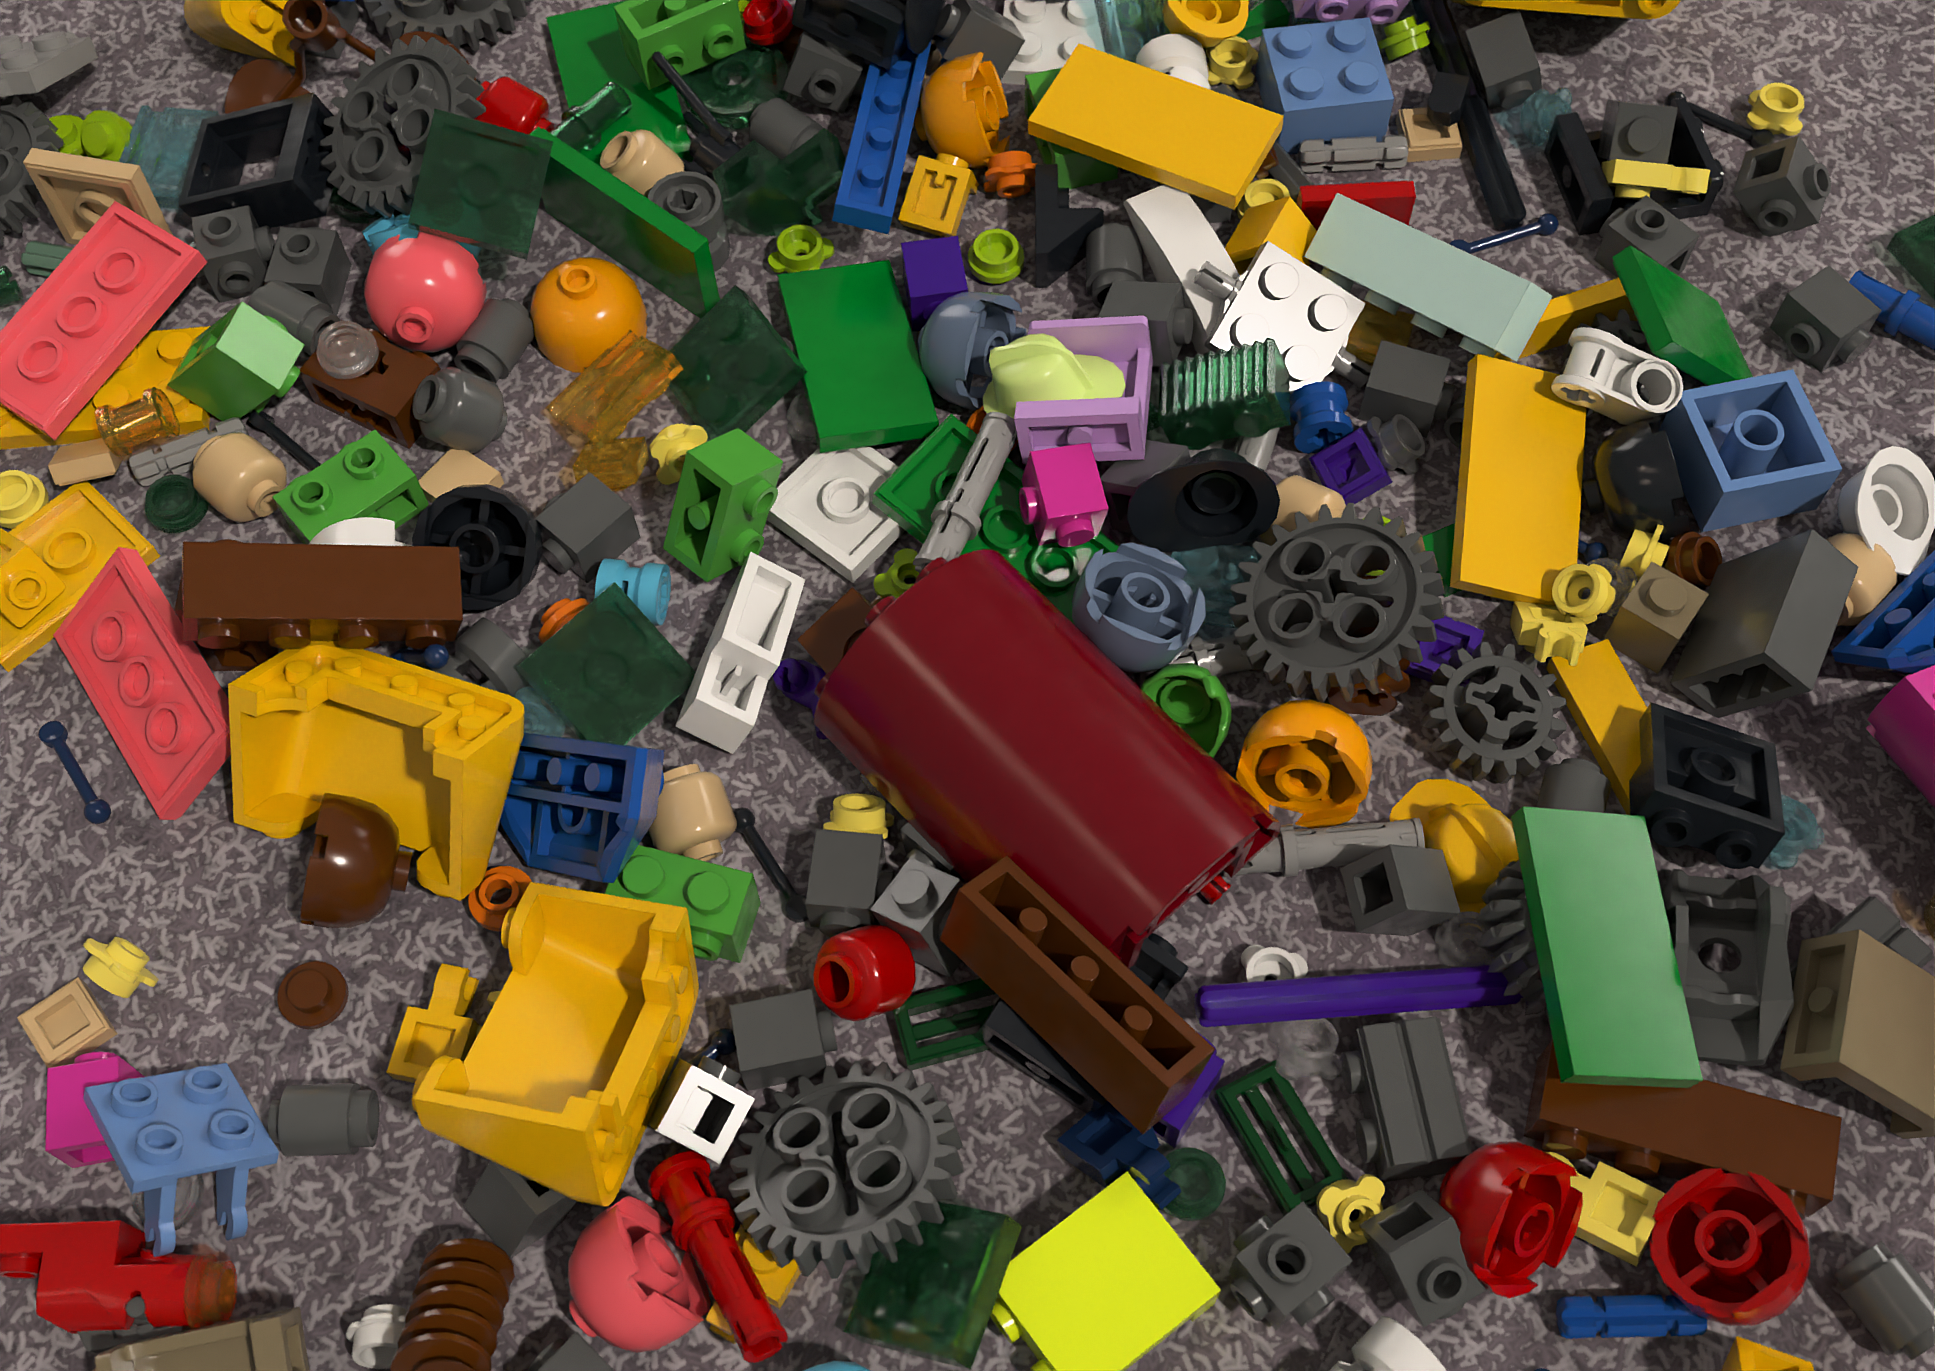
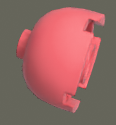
M419 232L417 238H405L399 241L400 235L388 238L374 252L365 280L364 296L367 312L382 335L397 346L412 351L438 352L457 345L458 341L478 317L487 293L486 282L483 284V280L478 273L479 264L473 254L455 240L433 232Z
M631 1196L624 1197L615 1205L596 1216L580 1233L568 1262V1282L573 1298L569 1303V1308L578 1327L590 1337L599 1336L612 1346L636 1353L658 1350L687 1334L704 1320L702 1316L710 1311L711 1305L705 1279L691 1254L685 1252L681 1265L679 1264L677 1258L661 1236L672 1226L661 1214L642 1200Z

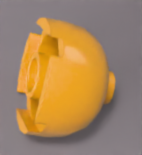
M982 52L960 56L947 61L927 78L922 89L921 107L917 108L914 119L919 138L922 141L928 140L936 155L943 153L958 157L969 164L968 169L987 168L988 160L996 154L1009 151L1010 136L998 142L1000 119L1009 117L1008 107L996 68L991 60L981 62L984 55Z
M578 257L561 262L546 272L533 293L530 319L534 325V333L540 352L553 365L568 371L585 373L584 368H596L599 366H603L604 370L615 368L635 355L646 338L647 312L635 281L623 269L606 260L595 257Z
M1314 700L1288 701L1264 713L1250 728L1243 743L1236 779L1268 812L1269 805L1299 812L1303 815L1295 823L1296 825L1311 829L1325 828L1350 821L1357 814L1359 804L1364 799L1366 800L1372 775V755L1365 734L1349 714L1331 704Z

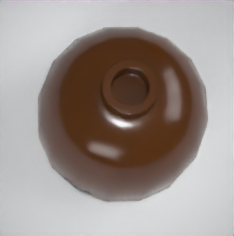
M324 793L314 833L317 836L313 854L310 856L300 920L301 924L318 927L351 928L370 922L383 912L391 897L392 890L406 891L412 852L399 851V829L391 816L371 802L355 797Z

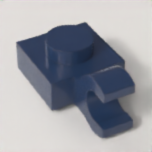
M1107 1100L1101 1108L1095 1112L1090 1111L1056 1140L1065 1160L1104 1188L1128 1171L1158 1210H1162L1182 1192L1179 1185L1163 1174L1171 1165L1169 1160L1156 1150L1160 1143L1153 1127L1145 1134H1142Z

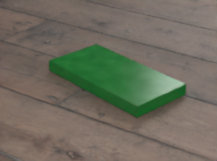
M627 0L546 17L579 152L601 167L600 158L602 152L616 135L624 131L647 130L654 133L677 153L680 158L689 162L693 161L694 158L689 154L691 142L676 89L670 82H666L648 90L626 58L614 6Z
M537 127L524 138L543 203L549 215L707 324L722 312L709 242L706 237L544 128Z
M890 260L777 274L778 291L820 453L929 437L939 427V420L925 374L923 373Z
M950 414L873 493L872 504L924 544L933 525L931 514L936 504L946 499L962 463L978 434L954 415ZM1007 458L980 513L981 527L973 540L967 541L960 556L982 549H991L999 552L1073 623L1072 598L1076 584L1095 552L1103 548V554L1116 552L1119 545L1101 531L1098 536H1094L1090 541L1074 547H1062L1058 542L1038 545L1033 524L1026 525L1020 511L1019 490L1023 488L1022 476L1024 470Z
M1521 807L1511 816L1561 1083L1690 1088L1703 1081L1645 816Z

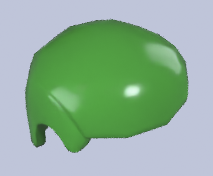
M1193 663L1167 664L1147 676L1141 689L1214 758L1227 737L1231 723V703L1219 678L1213 676L1208 669Z

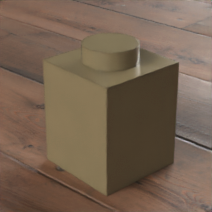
M1651 562L1620 607L1603 640L1608 639L1614 649L1658 674L1709 594L1656 563Z

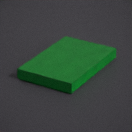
M1631 245L1612 257L1614 268L1652 354L1668 361L1676 368L1707 386L1753 377L1717 300Z

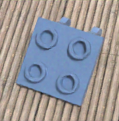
M227 1063L199 1066L193 1069L85 1087L83 1100L130 1192L133 1194L144 1191L146 1242L155 1240L154 1257L171 1254L175 1249L176 1233L173 1220L177 1180L183 1177L215 1171L217 1223L219 1226L227 1224L226 1240L245 1236L248 1226L245 1203L249 1169L277 1163L279 1151Z

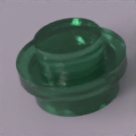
M174 474L161 477L149 487L146 493V515L155 528L166 533H181L195 527L205 517L209 503L194 488L193 480L182 475Z
M1180 1148L1166 1155L1165 1157L1169 1160L1171 1167L1163 1174L1179 1185L1182 1192L1163 1209L1171 1216L1184 1221H1198L1213 1214L1220 1206L1226 1190L1225 1175L1217 1160L1209 1153L1197 1148Z

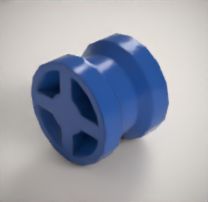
M1328 381L1314 382L1300 387L1291 394L1288 399V410L1292 420L1297 422L1293 429V439L1298 450L1306 454L1318 453L1354 432L1350 417L1344 414L1349 404L1344 387L1338 383Z

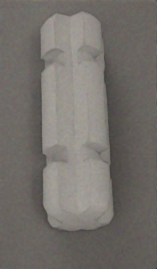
M1403 135L1382 136V141L1376 142V136L1331 138L1330 144H1324V139H1305L1299 145L1298 162L1299 167L1304 173H1323L1324 167H1330L1331 172L1375 170L1376 164H1382L1383 170L1401 169L1407 163L1408 143Z
M232 417L216 423L215 427L217 430L209 432L208 428L205 427L160 443L161 450L154 452L153 448L149 447L132 453L129 456L131 470L142 486H150L166 480L165 473L172 471L174 476L193 470V460L197 451L209 439L229 433L241 432L248 436L249 433L239 417Z

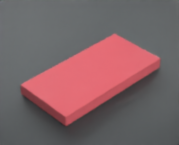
M115 201L0 331V405L51 439L56 440L207 264V260L195 248Z
M118 547L53 636L159 819L176 820L185 813L231 755L229 699L194 642L183 641V624L139 552L135 549Z

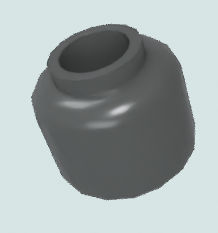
M447 367L439 370L435 375L431 374L424 378L416 390L412 406L414 417L418 419V425L423 435L434 442L456 450H465L472 454L483 450L491 441L497 440L505 430L507 411L504 408L503 395L498 385L456 367Z

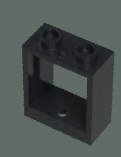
M313 92L202 119L178 206L190 218L249 205L258 226H268L269 228L325 217L333 185L327 180L332 172L322 166L321 161L331 152L322 147L320 141L333 134V130L323 124L324 119L334 115ZM280 156L273 178L239 185L246 163Z

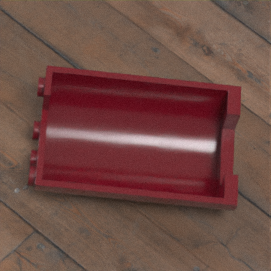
M982 549L972 551L949 562L943 557L936 558L919 573L915 584L897 599L894 596H887L879 601L865 618L866 630L850 647L837 667L829 671L819 681L814 691L815 695L819 698L814 714V724L953 867L966 883L1005 856H1008L1129 969L1136 964L1143 942L1149 935L1222 870L1232 878L1277 838L1281 829L1280 822L1002 554L995 550Z

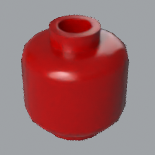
M506 76L500 77L492 83L485 81L481 84L484 87V91L476 100L486 107V112L474 118L473 122L480 126L483 132L519 138L518 152L522 154L523 158L528 154L524 140L525 137L537 127L544 128L551 134L553 133L554 123L548 120L549 103L544 96Z
M871 924L839 933L825 941L818 951L814 965V986L817 995L832 1013L843 1020L859 1022L897 1009L912 995L916 981L915 961L910 947L899 933L888 926Z

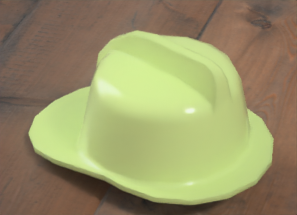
M1044 333L1029 334L1017 338L1005 346L995 347L990 351L989 365L993 380L988 384L983 395V407L986 414L1000 412L1014 419L1016 402L1118 398L1123 396L1126 385L1123 372L1113 362L1099 356L1074 355L1054 336Z

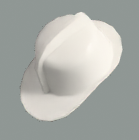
M1896 446L1879 450L1869 460L1865 469L1852 476L1840 490L1837 501L1838 517L1843 533L1861 535L1867 548L1874 551L1875 543L1881 545L1892 557L1896 567L1895 572L1908 576L1926 559L1930 539L1935 529V480L1923 460L1910 450Z

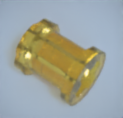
M148 388L144 390L142 398L116 408L107 404L98 407L95 412L96 423L102 439L111 452L119 458L132 454L133 447L160 436L172 439L179 436L180 425L174 407L160 388Z

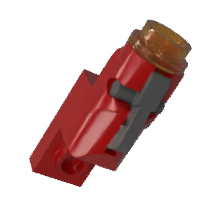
M121 1220L0 1224V1277L14 1279L39 1278L36 1295V1314L72 1334H79L85 1349L93 1353H101L123 1343L213 1325L214 1322L228 1321L234 1311L237 1298V1273L231 1261H218L214 1254L179 1255L171 1253L154 1257L153 1250L145 1249V1233Z

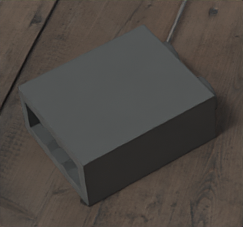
M1813 529L1718 565L1707 591L1709 595L1700 608L1670 683L1710 715L1717 718L1812 691L1859 567Z

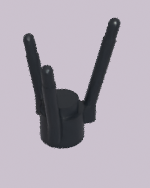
M658 51L652 54L653 61L701 120L699 121L689 111L683 113L684 121L697 134L689 148V154L694 158L693 161L689 162L681 158L684 163V171L698 172L708 176L718 187L728 186L744 169L748 158L747 152L732 140L733 134L716 120L663 54Z

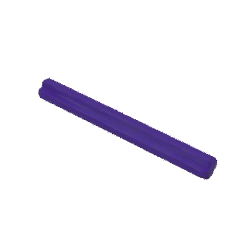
M1490 965L1203 985L1194 996V1008L1200 1025L1216 1027L1508 1005L1518 1003L1523 996L1519 993L1517 995L1503 996L1509 983L1502 973L1487 972Z

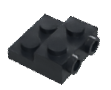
M1651 702L1639 720L1641 764L1629 780L1630 815L1645 816L1648 833L1651 834L1653 840L1659 845L1680 847L1686 844L1710 852L1716 856L1717 861L1727 868L1743 869L1751 866L1759 869L1785 834L1775 744Z

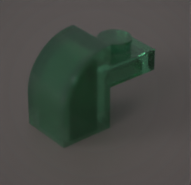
M823 128L782 160L753 140L712 171V175L722 197L725 215L757 234L778 236L790 226L808 225L813 227L823 221L818 204L839 190L846 159L838 138L826 128Z

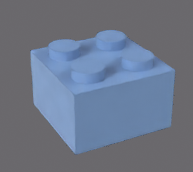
M1370 17L1262 29L1255 76L1264 109L1284 116L1282 131L1276 141L1288 154H1297L1300 142L1305 139H1324V144H1330L1331 138L1376 136V142L1382 141V136H1385L1387 133L1394 96Z
M1793 369L1684 390L1678 404L1667 412L1660 426V431H1666L1683 493L1701 532L1816 510L1842 471V467Z

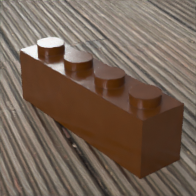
M183 542V641H198L200 646L211 649L236 647L241 641H269L271 646L281 649L306 647L311 641H338L341 647L348 649L371 648L378 645L379 641H406L408 647L415 649H426L432 644L445 645L446 641H455L463 621L459 547Z
M1005 856L958 889L940 940L1136 1129L1145 1134L1190 1094L1214 1053L1215 1048L1008 856Z
M1552 1039L1537 1060L1524 1137L1542 1141L1543 1150L1557 1153L1566 1159H1584L1587 1154L1614 1162L1613 1168L1635 1179L1653 1180L1658 1178V1175L1681 1180L1703 1169L1722 1168L1724 1173H1740L1749 1176L1747 1171L1764 1176L1786 1193L1803 1220L1805 1216L1810 1217L1833 1201L1842 1117L1704 1079L1690 1088L1561 1083Z

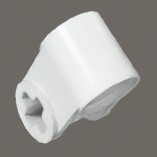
M1580 327L1574 329L1571 333L1569 343L1573 348L1563 374L1556 376L1551 386L1552 392L1559 398L1572 404L1592 409L1624 425L1668 412L1678 404L1683 392L1681 375L1671 363L1632 347L1611 333L1589 327ZM1637 381L1647 389L1650 398L1649 404L1640 398L1636 387Z

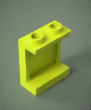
M1127 1171L988 1278V1293L993 1298V1301L986 1305L985 1308L994 1324L1011 1344L1021 1337L1033 1352L1038 1362L1030 1367L1031 1371H1125L1189 1319L1193 1322L1212 1307L1221 1289Z

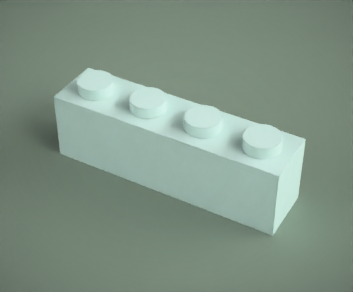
M1339 193L1336 194L1304 256L1322 266L1323 269L1320 274L1347 292H1350L1354 283L1369 289L1364 298L1365 301L1393 315H1396L1400 305L1416 312L1410 323L1440 338H1443L1448 328L1463 335L1464 337L1459 347L1474 355L1481 354L1494 358L1498 352L1516 362L1553 297L1524 278Z

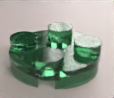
M745 33V49L681 76L716 120L726 129L748 128L750 116L757 106L774 98H781L786 101L789 93L782 90L788 73L787 63L783 54L776 47L774 53L771 49L763 47V45L753 44ZM737 76L742 81L741 84L727 85L730 82V77ZM684 100V103H685L686 107L695 115V117H696L699 121H701V120L699 119V117L695 114V112L690 108V106H689V105L686 103V101Z

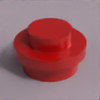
M752 0L743 12L744 32L753 44H777L788 36L794 26L792 24L794 9L786 0Z

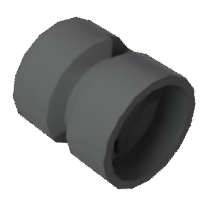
M688 171L669 174L657 181L649 191L648 199L706 237L709 242L714 272L722 268L729 257L730 242L724 221L725 214L718 185L708 176Z
M484 617L479 619L454 641L456 653L453 656L449 655L448 663L443 668L432 669L428 666L425 667V669L466 682L468 681L463 676L468 672L480 686L508 694L514 698L538 678L536 669L522 649L500 627Z

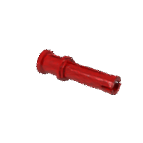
M686 1151L673 1155L660 1163L650 1174L647 1181L648 1189L656 1201L664 1203L673 1221L671 1234L675 1244L687 1253H692L697 1261L704 1279L734 1335L743 1359L751 1363L763 1361L781 1350L783 1347L781 1343L787 1342L788 1333L782 1326L777 1314L774 1313L764 1289L735 1238L736 1236L733 1232L735 1212L726 1199L718 1197L708 1178L711 1169L707 1158L696 1151Z

